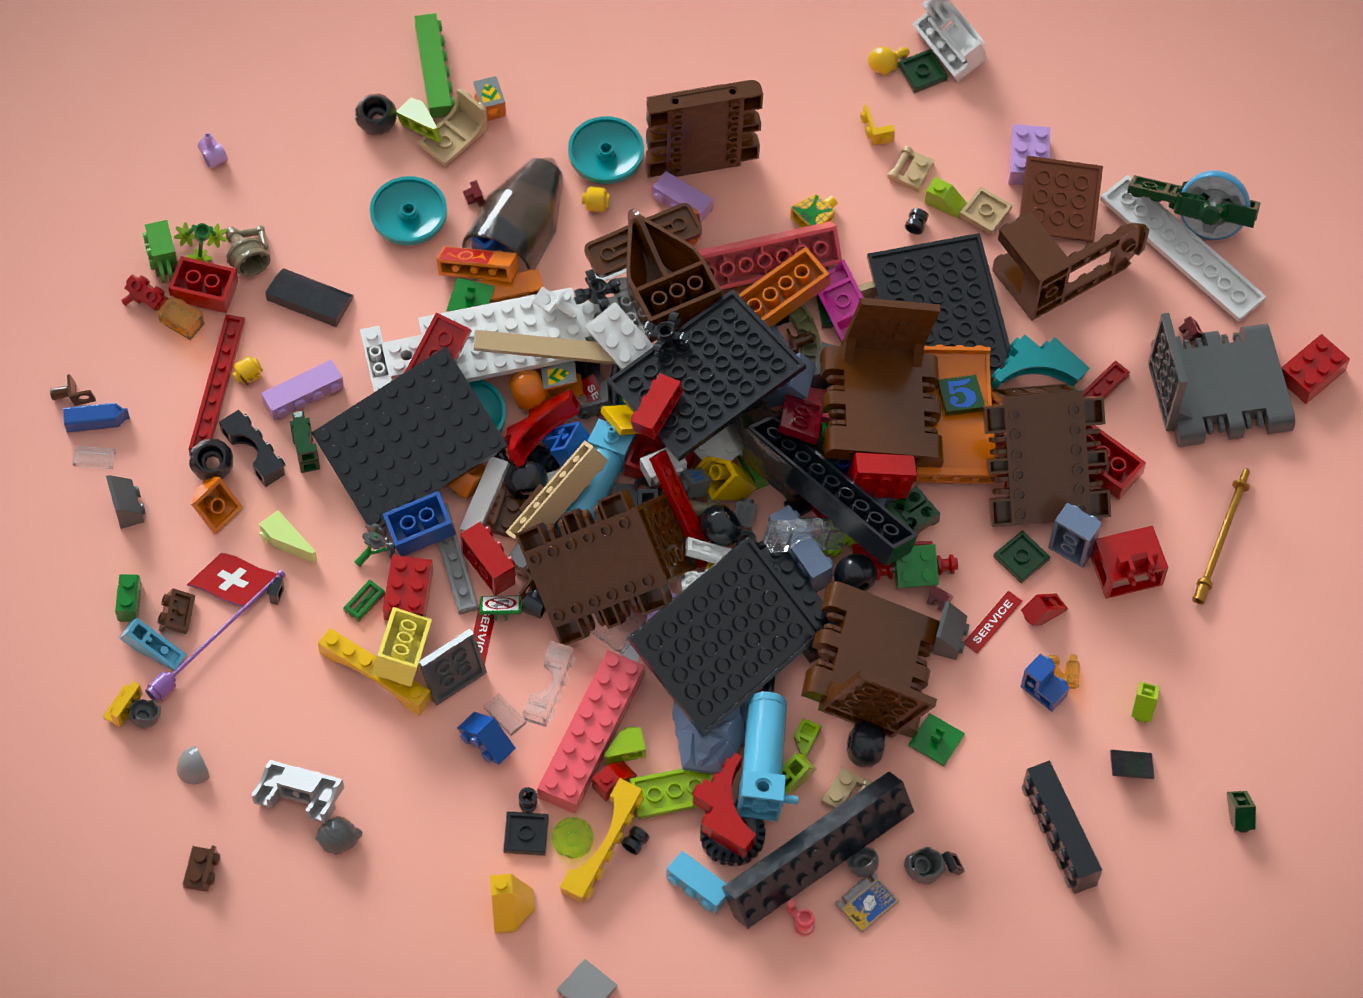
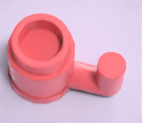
M790 899L787 902V911L795 919V931L802 936L811 934L815 928L813 912L809 909L798 911L795 900Z

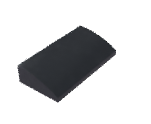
M285 268L276 275L265 292L267 301L336 328L354 297L350 293Z

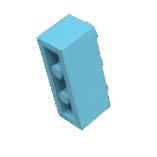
M681 851L667 867V880L673 886L678 885L689 898H695L701 902L700 904L705 910H711L716 914L727 901L722 887L727 883L684 851Z

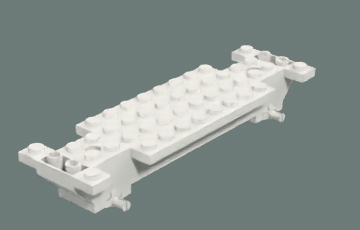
M627 277L618 278L621 283L618 286L620 292L613 294V297H608L610 305L616 302L644 334V329L628 294ZM570 287L550 292L559 297L564 290L567 291L563 296L565 297L564 300L579 308L572 319L558 309L554 310L550 315L535 305L532 301L537 294L440 314L472 330L456 361L467 381L472 382L573 361L473 351L475 330L596 342L585 329V326L601 314L599 305L593 304L590 301L576 304L573 289ZM541 295L540 301L547 305L550 303V297ZM434 315L418 318L421 335L383 342L379 326L360 329L374 392L405 372Z

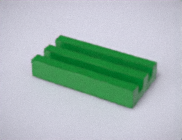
M369 579L343 607V611L348 612L352 618L355 617L360 622L385 595V590ZM370 587H373V589L352 610L351 608L355 605V603L369 590Z

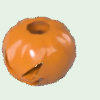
M532 369L513 374L509 384L519 409L529 412L530 409L537 407L547 400V394L543 389L542 376L537 371Z

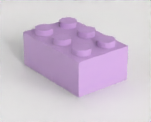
M1013 124L1010 140L1008 184L1023 185L1027 155L1050 158L1051 127Z

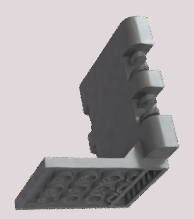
M1161 314L1155 339L1152 340V350L1148 366L1165 430H1174L1178 447L1204 444L1206 431L1208 435L1214 432L1213 424H1217L1220 433H1225L1226 429L1228 440L1243 438L1245 427L1246 429H1252L1251 419L1256 420L1259 428L1264 427L1265 424L1267 434L1294 430L1295 414L1268 324L1241 327L1239 333H1233L1232 338L1234 342L1230 343L1227 334H1222L1220 337L1219 331L1203 332L1201 338H1195L1196 347L1191 348L1188 339L1183 340L1182 344L1180 336H1175L1170 314Z

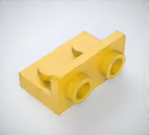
M132 681L130 686L125 684L103 715L104 719L121 727L128 717L130 705L135 700H140L143 695L140 684Z

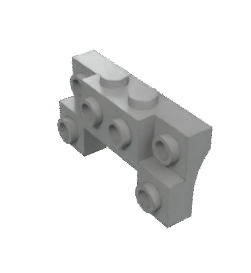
M269 760L265 766L262 778L251 796L254 804L272 808L279 797L309 804L306 809L308 819L327 823L336 809L335 801L345 787L342 779Z

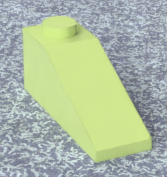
M279 510L259 523V535L264 542H269L277 549L313 563L317 561L316 551Z

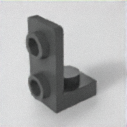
M607 381L600 382V391L598 392L600 400L580 406L579 414H577L580 419H589L592 416L601 414L602 406H611V387Z

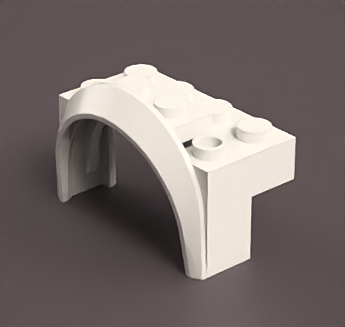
M926 0L922 5L927 13L912 23V25L958 82L987 59L985 56L986 44L950 0ZM950 21H953L949 26L942 30V28L946 24H948Z

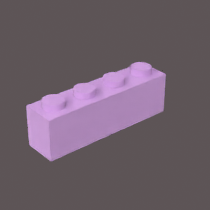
M331 359L262 392V401L274 421L278 418H284L292 411L304 408L313 401H319L330 393L338 392L344 387L343 377Z

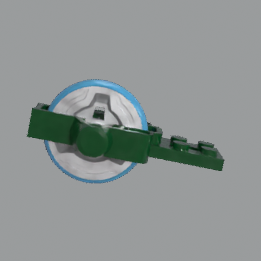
M1220 170L1201 172L1189 181H1184L1182 186L1134 175L1127 190V193H1131L1132 196L1137 198L1144 196L1154 202H1169L1168 207L1174 209L1173 212L1181 216L1188 229L1197 236L1209 240L1229 238L1240 231L1243 226L1254 228L1261 202L1250 200L1246 187L1237 177Z

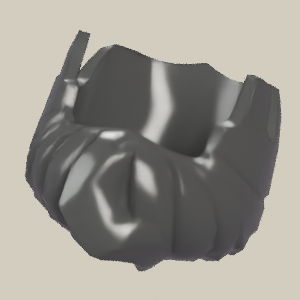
M337 816L322 824L318 830L316 840L325 852L337 855L353 848L363 833L346 818Z
M926 846L908 854L904 861V867L913 880L927 885L935 882L945 870V861L938 851Z

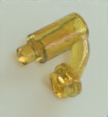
M1075 654L1069 656V661L1066 662L1065 674H1063L1058 667L1060 665L1059 657L1048 655L1047 657L1051 658L1056 665L1054 675L1064 679L1070 689L1078 688L1080 677L1078 656Z

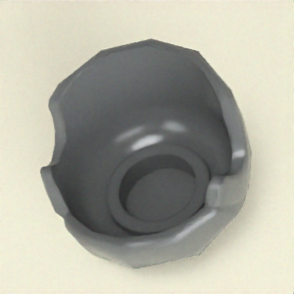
M135 700L129 707L128 717L137 727H152L158 722L161 706H157L154 700Z
M868 847L861 849L847 859L848 868L858 877L872 875L879 865L877 852Z

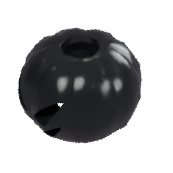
M370 94L365 96L356 106L355 120L357 125L367 134L382 135L388 133L395 125L397 109L395 104L385 95ZM373 116H382L380 119L372 120Z
M219 439L201 440L190 451V469L203 481L214 476L223 479L233 468L234 456L232 450L225 442ZM214 456L218 458L219 465L216 469L207 468L206 461L209 457Z
M525 461V464L517 467L516 464L510 466L504 478L508 492L514 498L520 500H527L530 496L523 495L521 492L531 493L539 484L545 487L548 480L546 469L540 463Z
M712 505L706 508L700 516L699 524L701 531L712 544L729 547L741 535L742 526L740 521L725 505Z
M854 553L844 557L837 563L833 577L835 582H842L866 592L877 580L878 571L876 564L867 555Z
M868 721L854 725L847 739L846 751L849 760L859 767H872L878 764L884 752L885 733L878 725Z

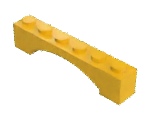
M329 628L319 640L318 648L321 655L334 663L346 665L373 680L415 714L420 716L432 701L431 691L413 680L410 687L372 675L377 657L332 628Z
M621 778L610 795L611 802L614 803V813L605 840L587 862L575 870L569 869L560 885L561 893L581 903H584L586 898L590 899L592 896L595 881H599L602 878L605 863L611 861L615 845L621 843L625 827H629L634 819L633 812L636 808L639 809L644 801L642 789Z

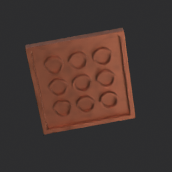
M1027 155L1019 216L1032 212L1052 237L1094 242L1103 166Z

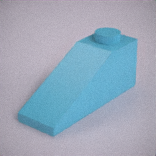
M138 618L129 622L119 639L134 650L173 671L177 669L186 656V653Z

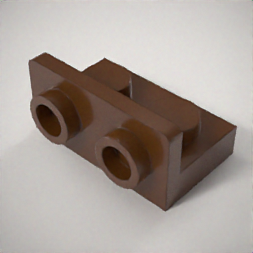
M502 490L501 495L495 499V512L491 513L488 525H491V532L511 538L505 532L521 515L519 508L525 501L506 496V491Z
M174 588L167 594H164L161 601L163 611L159 614L157 621L160 624L159 631L163 632L165 629L186 634L189 630L195 595Z
M212 845L211 849L192 846L182 884L183 888L209 891L210 885H213L215 881L214 867L218 866L220 861V853H218L216 846Z

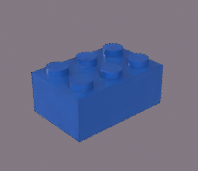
M439 491L383 514L400 556L408 555L457 534Z

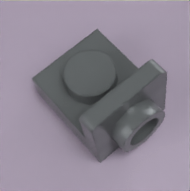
M742 497V501L737 500L734 514L740 521L741 526L749 528L753 526L757 504H753L754 500Z

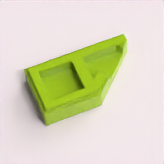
M803 718L794 734V739L800 754L807 758L822 726Z

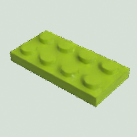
M681 768L631 778L629 782L641 788L644 797L641 807L639 809L636 808L638 820L699 808L693 804L692 791L704 779L711 782L714 775L682 770Z

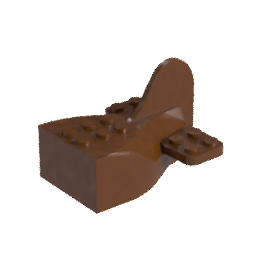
M688 203L678 204L646 218L637 209H631L628 211L627 226L586 243L584 247L585 256L598 277L604 278L626 269L628 294L642 327L646 321L656 326L662 322H668L670 313L674 311L680 314L678 318L681 319L680 325L675 329L676 331L722 297V291L705 259L693 245L688 243L702 235V225ZM647 336L651 343L658 340V337Z

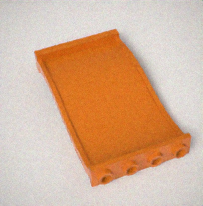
M925 345L924 354H932L938 357L939 379L976 375L984 404L992 405L990 347L982 345L975 347H965L963 345L955 347ZM937 386L935 391L929 392V394H934L936 400L940 401L941 418L936 426L928 428L937 429L938 434L942 436L944 463L941 468L916 466L917 476L915 483L994 484L995 482H992L991 477H995L997 474H987L986 458L996 457V454H990V450L995 448V443L989 442V437L995 436V433H984L983 411L946 416Z

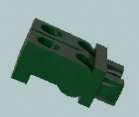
M304 411L292 413L293 421L289 422L293 444L296 446L300 472L320 470L317 446L312 443L313 436L309 417L305 418Z
M917 485L910 490L907 499H897L886 507L887 510L916 534H919L930 525L934 526L940 521V512L930 500L927 501L928 498Z

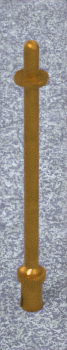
M1244 468L1239 480H1234L1232 486L1235 488L1234 495L1205 573L1196 583L1197 589L1192 598V601L1196 604L1203 605L1208 591L1212 589L1211 577L1242 493L1249 491L1250 485L1246 483L1250 474L1248 468Z

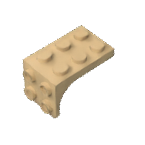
M462 89L456 91L457 99L450 113L436 125L443 141L439 143L426 136H423L418 141V146L444 167L448 166L488 130L487 109L485 105L477 102L469 92H464Z

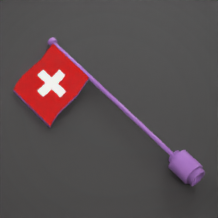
M220 553L187 586L202 589L226 602L242 606L243 608L172 674L161 672L152 680L145 690L147 695L155 702L165 698L176 687L175 676L266 592L269 584L273 583L275 577L283 578L286 576L282 570L275 573L258 568L237 556L227 553Z

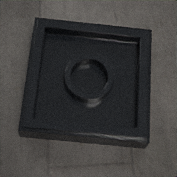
M507 811L503 853L545 856L549 814Z

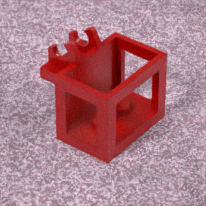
M1153 525L1095 539L1090 556L1105 599L1162 586L1169 568ZM1146 574L1149 577L1148 580L1136 582L1134 577ZM1128 579L1130 582L1128 585L1112 588L1114 582Z

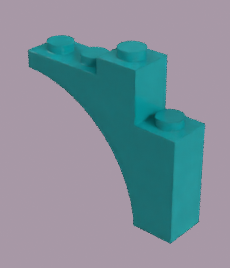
M1024 334L1021 339L1017 337L1010 344L1012 349L1008 353L1009 357L1003 363L1005 367L1002 370L998 368L991 377L994 379L991 382V386L996 390L1000 385L1012 378L1038 374L1056 378L1074 387L1090 368L1055 337L1050 342L1046 340L1039 347Z

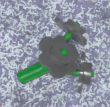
M375 523L372 525L366 524L365 528L368 529L369 533H363L362 538L368 546L354 561L359 567L373 554L388 551L391 559L396 548L393 545V541L389 542L386 537V531L381 525ZM383 536H384V537H385V540H386V546H387V547H384V548H380V549H379V547H383V546H384V542H383Z

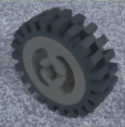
M736 799V803H734V806H735L736 810H737V799ZM740 817L756 833V843L745 858H742L702 833L701 823L700 841H702V848L706 849L708 856L712 855V860L716 862L719 859L722 865H725V862H729V866H734V863L738 862V866H741L745 860L749 863L751 862V857L756 858L758 851L761 852L766 833L765 821Z

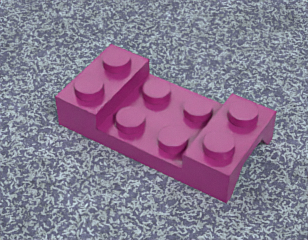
M841 260L834 269L827 271L830 275L831 285L817 294L841 344L861 297L863 298L845 260Z

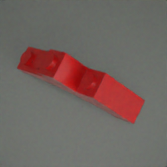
M571 389L530 409L528 418L507 427L505 435L506 443L509 446L507 455L510 461L514 462L517 467L525 464L530 452L548 433L569 418L579 414L581 404Z
M735 752L731 758L728 757L725 760L721 772L715 773L711 782L704 779L701 784H697L692 791L693 804L707 812L701 820L702 833L742 858H745L756 843V833L742 821L734 806L732 785L737 772L742 766V756Z

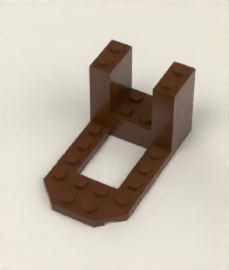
M1031 212L1027 215L1019 216L1016 221L1004 224L999 229L998 241L1008 253L1000 254L994 259L992 271L1030 320L1033 321L1127 269L1131 265L1129 260L1135 254L1139 256L1145 250L1149 228L1145 224L1133 222L1126 226L1122 225L1110 235L1105 234L1099 241L1089 243L1084 249L1079 252L1075 251L1067 257ZM1111 251L1109 262L1096 266L1093 271L1087 274H1081L1077 280L1071 283L1068 282L1070 273Z

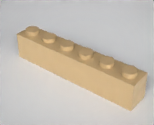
M584 441L505 533L518 543L515 533L542 522L547 526L551 523L554 525L567 508L577 500L580 493L590 485L598 472L603 470L608 460L594 446Z

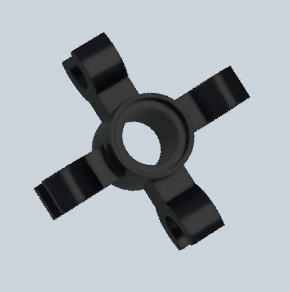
M593 269L585 271L587 276L585 277V282L589 285V288L574 290L576 295L574 300L576 304H582L586 300L593 304H598L602 313L610 305L606 294L619 293L620 288L618 286L621 283L618 278H614L606 283L603 279L596 278Z
M672 311L668 322H662L658 326L648 321L645 322L643 329L646 331L644 334L649 337H658V341L652 347V351H655V357L662 358L665 348L672 347L676 343L684 348H688L691 340H688L689 335L684 332H675L676 327L681 322V319L678 318L679 313Z

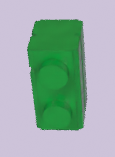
M119 575L115 607L118 621L131 622L139 618L142 590L140 575Z

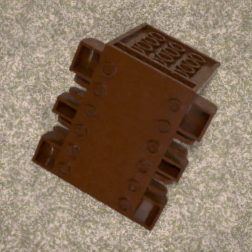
M746 80L647 97L646 121L648 128L646 130V144L648 149L646 151L645 167L647 177L661 176L665 171L675 177L737 167L740 166L742 161L759 159L760 142L755 132L761 131V119L756 111L763 109L761 84L756 80Z
M861 297L841 346H826L820 353V377L826 378L829 384H834V386L827 388V392L824 393L821 399L822 413H828L830 418L841 419L828 422L829 427L824 430L823 457L827 459L853 460L855 453L914 456L915 466L942 467L944 463L942 436L938 434L937 429L928 428L936 426L941 418L940 401L936 400L934 394H929V392L935 391L939 384L938 357L932 354H924L925 343L940 313L939 304Z
M1068 384L991 390V398L998 402V404L983 406L984 433H1003V436L989 437V442L997 443L1003 441L1004 448H993L990 450V454H1004V456L986 458L987 474L1006 473L1005 476L991 477V479L995 483L1006 481V488H995L992 490V494H1007V496L989 498L990 526L999 527L1054 522L1067 503L1078 506L1084 513L1096 518L1111 517L1110 490L1090 489V487L1104 485L1102 480L1089 481V474L1103 473V468L1088 469V466L1108 465L1107 449H1087V447L1100 446L1101 441H1087L1086 434L1095 435L1100 433V428L1086 429V426L1106 424L1104 397H1084L1083 390Z
M626 489L597 500L599 505L594 506L597 523H595L590 511L587 509L582 511L580 508L564 513L561 515L562 519L558 521L562 537L559 536L556 527L552 523L547 526L543 522L515 533L561 647L590 636V630H595L596 627L592 613L595 614L599 625L602 627L606 625L607 629L623 624L626 621V617L631 616V610L627 602L628 599H630L634 610L638 613L642 611L644 615L662 609L673 599L668 584L685 575L686 572L699 567L695 558L686 556V537L665 493L638 506H635L631 494Z
M831 582L826 586L821 611L827 613V619L836 623L837 626L825 624L824 629L819 630L815 634L812 648L819 650L818 655L829 660V662L818 660L816 661V666L806 671L801 696L819 702V711L856 725L868 721L878 725L884 731L885 736L893 738L899 733L913 738L918 733L921 717L933 709L937 703V698L922 693V690L928 686L931 671L927 668V661L917 657V655L929 657L930 653L934 651L940 621L845 583Z

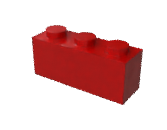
M659 373L656 380L652 381L647 395L642 397L638 410L633 412L631 416L634 432L656 439L684 392L681 381Z

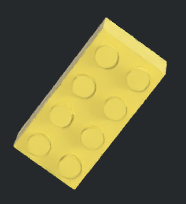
M393 607L371 674L411 687L432 619Z

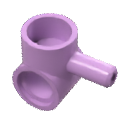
M206 133L204 138L198 142L197 147L210 169L228 160L224 148L220 143H217L210 133Z

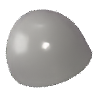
M195 745L189 747L180 755L177 764L178 777L188 784H199L210 778L205 762Z

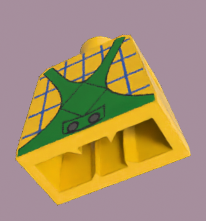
M814 194L793 205L790 218L801 228L829 221L833 222L835 215L833 208L838 203L833 196L823 200L818 194Z

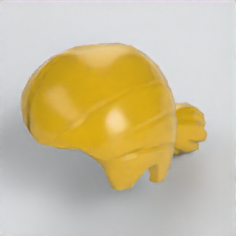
M885 46L877 47L868 56L869 68L877 73L888 75L891 71L894 72L896 70L898 59L900 57H907L910 54V50L908 47H902L896 51Z

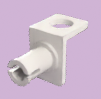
M541 287L532 301L550 315L554 310L558 309L570 317V319L574 317L579 309L564 300L565 297L563 296L567 292L566 290L558 297L546 288ZM540 296H549L550 303L547 305L543 304L540 301Z

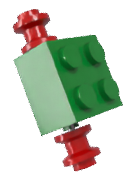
M935 544L913 546L911 553L896 560L894 565L891 563L884 566L878 560H874L878 571L877 580H880L881 576L893 579V573H895L896 589L939 585L938 575H942L943 571L955 574V570H958V559L954 558L953 554H949L948 559H942L940 555H936Z

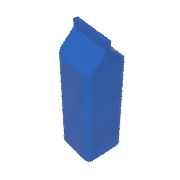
M117 403L63 408L66 432L119 427L126 419H130L128 408H122Z

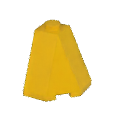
M706 456L695 467H702L712 481L708 493L712 500H742V497L748 498L757 488L749 472L730 460Z
M511 873L490 875L494 934L516 932L522 922L535 911L533 888Z

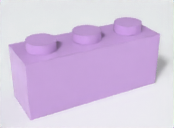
M667 171L663 173L652 187V197L657 202L663 203L670 208L681 203H688L699 212L701 222L712 210L713 199Z

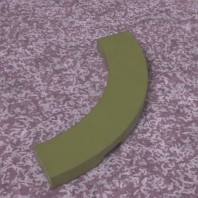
M803 304L789 314V320L794 325L798 335L811 331L815 342L800 347V353L815 364L820 351V337L811 313Z

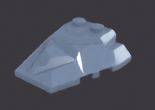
M674 701L672 717L675 722V733L678 738L682 770L712 775L721 772L725 760L728 757L731 758L745 742L748 702L745 701L710 733L702 737Z

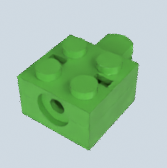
M168 220L144 224L146 232L142 234L150 268L155 270L157 277L161 276L162 283H166L165 275H169L171 282L172 273L175 272L178 262Z

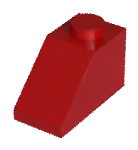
M1057 593L1036 594L1021 609V612L1024 614L1025 620L1032 626L1043 625L1067 611L1068 607Z
M624 761L609 764L592 777V788L606 802L610 799V795L620 778L629 782L631 778H636L637 774Z

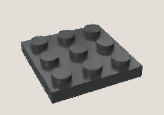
M471 629L458 635L418 662L427 688L431 691V699L436 706L487 673L475 634Z

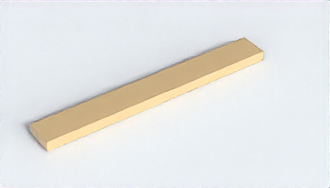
M475 330L473 351L617 365L602 347L594 341Z

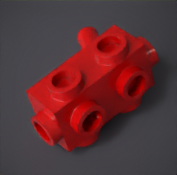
M132 274L128 277L124 287L130 294L121 299L125 306L132 301L137 303L142 301L151 309L162 311L168 306L169 298L165 296L164 290L157 286H151V281L142 275L137 277Z

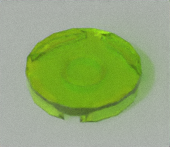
M577 817L564 818L556 824L552 832L554 849L558 854L572 859L582 857L588 853L594 840L591 826L583 819Z

